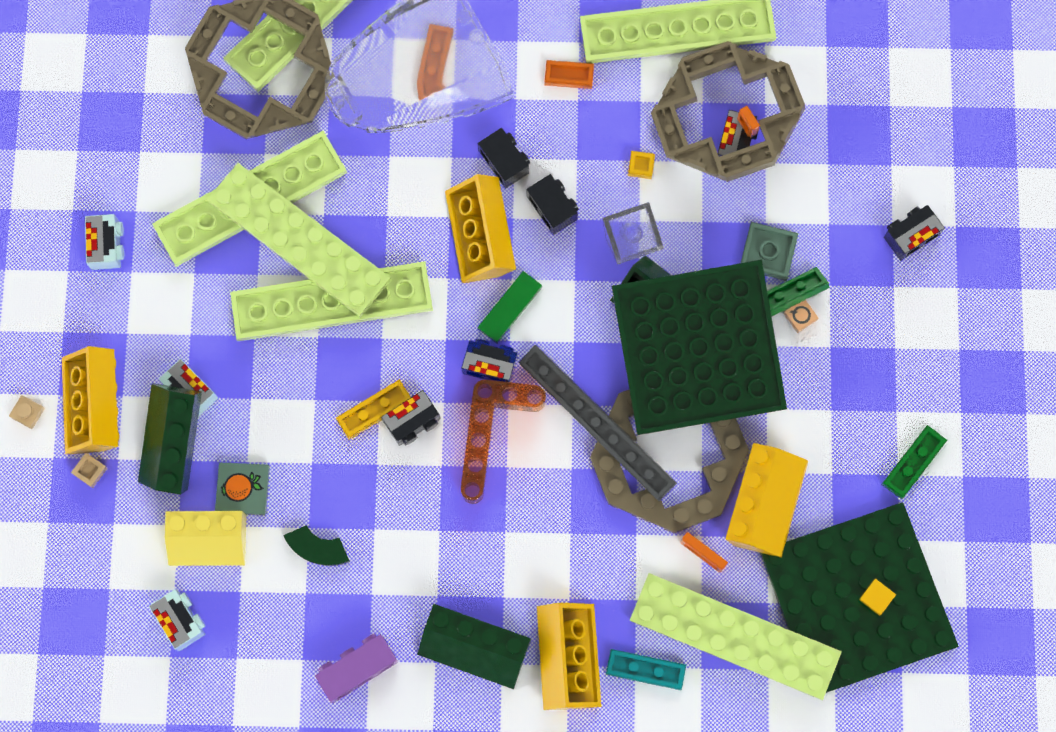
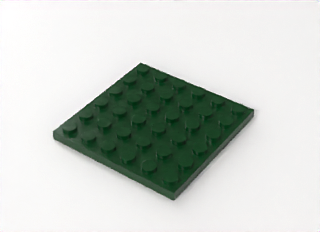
M762 259L611 286L637 435L787 409Z
M903 502L787 541L782 557L760 553L787 629L842 651L826 693L959 647ZM874 579H877L896 594L880 616L859 600Z

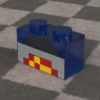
M482 339L469 340L461 367L462 374L510 386L518 354L509 346L500 345L498 348L490 346L488 341Z

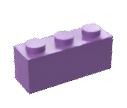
M374 633L362 640L363 645L358 649L354 650L351 647L341 653V659L334 664L329 661L318 668L319 673L315 675V678L330 703L334 704L398 663L397 658L381 634L376 636Z

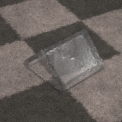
M649 202L602 217L605 238L617 264L664 249Z

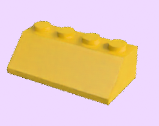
M476 174L446 190L445 194L462 283L498 278L516 270L499 177Z
M87 346L61 357L65 454L104 452L118 447V407L116 401L117 383L115 378L116 359L114 349Z
M753 443L725 539L734 547L782 557L809 461L776 447Z
M553 603L537 606L543 710L602 707L594 604Z

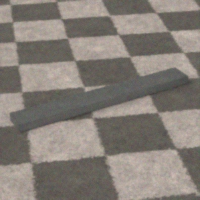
M534 345L520 360L519 364L658 501H661L674 488L677 482L540 347Z

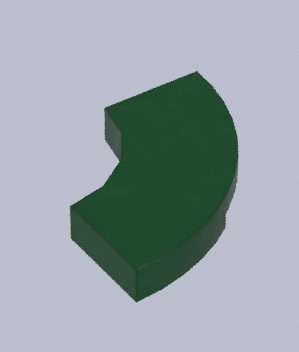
M307 525L283 535L290 548L301 558L321 566H338L350 562L340 538L332 540L321 539L314 535Z

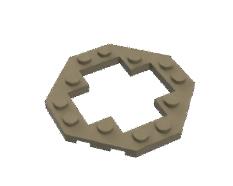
M234 0L231 3L210 6L185 47L203 115L244 139L312 123L336 82L318 14L293 0ZM263 13L305 36L295 52L294 58L314 70L292 108L269 97L257 117L216 94L228 73L208 62V59L230 22L252 33Z
M727 41L682 57L676 73L668 81L662 92L663 96L659 103L655 104L651 115L667 158L729 182L775 166L806 108L788 63L776 62L768 59L764 54L750 49L749 51L737 47V44ZM733 66H737L744 85L767 77L780 113L758 120L765 141L720 157L712 137L688 145L675 109L698 101L691 81Z
M626 390L618 394L609 416L634 441H637L629 417L634 416L630 391ZM736 418L710 423L724 457V460L702 468L710 492L666 509L662 500L658 501L647 489L632 494L620 463L597 441L590 460L608 505L664 528V530L673 534L721 516L749 451Z

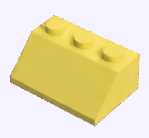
M166 511L165 544L168 565L245 566L247 515L243 511Z

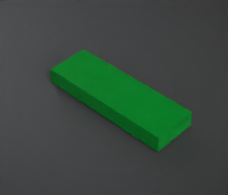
M815 267L768 290L771 316L829 289V282L820 270Z
M522 271L477 327L478 330L498 344L542 289V284Z
M927 425L881 485L902 500L947 442V439Z

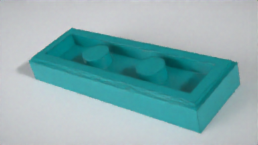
M611 649L606 675L681 691L686 664Z

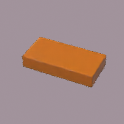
M546 60L544 86L592 89L594 64Z
M686 532L681 539L680 544L717 572H722L728 564L726 560L689 532Z

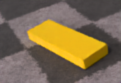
M399 379L336 417V420L350 440L382 421L381 417L411 398V396Z

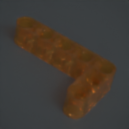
M480 380L475 384L461 481V494L467 503L477 504L484 496L495 408L539 412L546 404V393L540 386L495 380ZM483 388H488L492 391L491 396L488 398H481L478 393ZM507 391H513L517 397L513 401H507L503 398V395ZM531 394H538L542 399L539 403L532 404L528 401V397ZM480 412L489 415L488 420L484 423L475 420L476 415ZM480 436L486 440L482 447L472 445L475 437ZM479 461L483 467L478 472H472L469 470L470 463ZM469 486H477L480 490L477 496L469 497L466 495L465 492Z

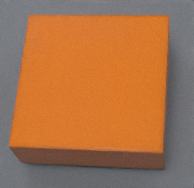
M748 106L741 108L737 120L748 137L751 138L758 133L760 125Z

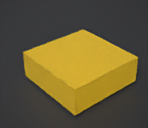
M631 151L628 176L652 179L655 154Z
M874 579L859 600L880 616L896 594L877 579Z

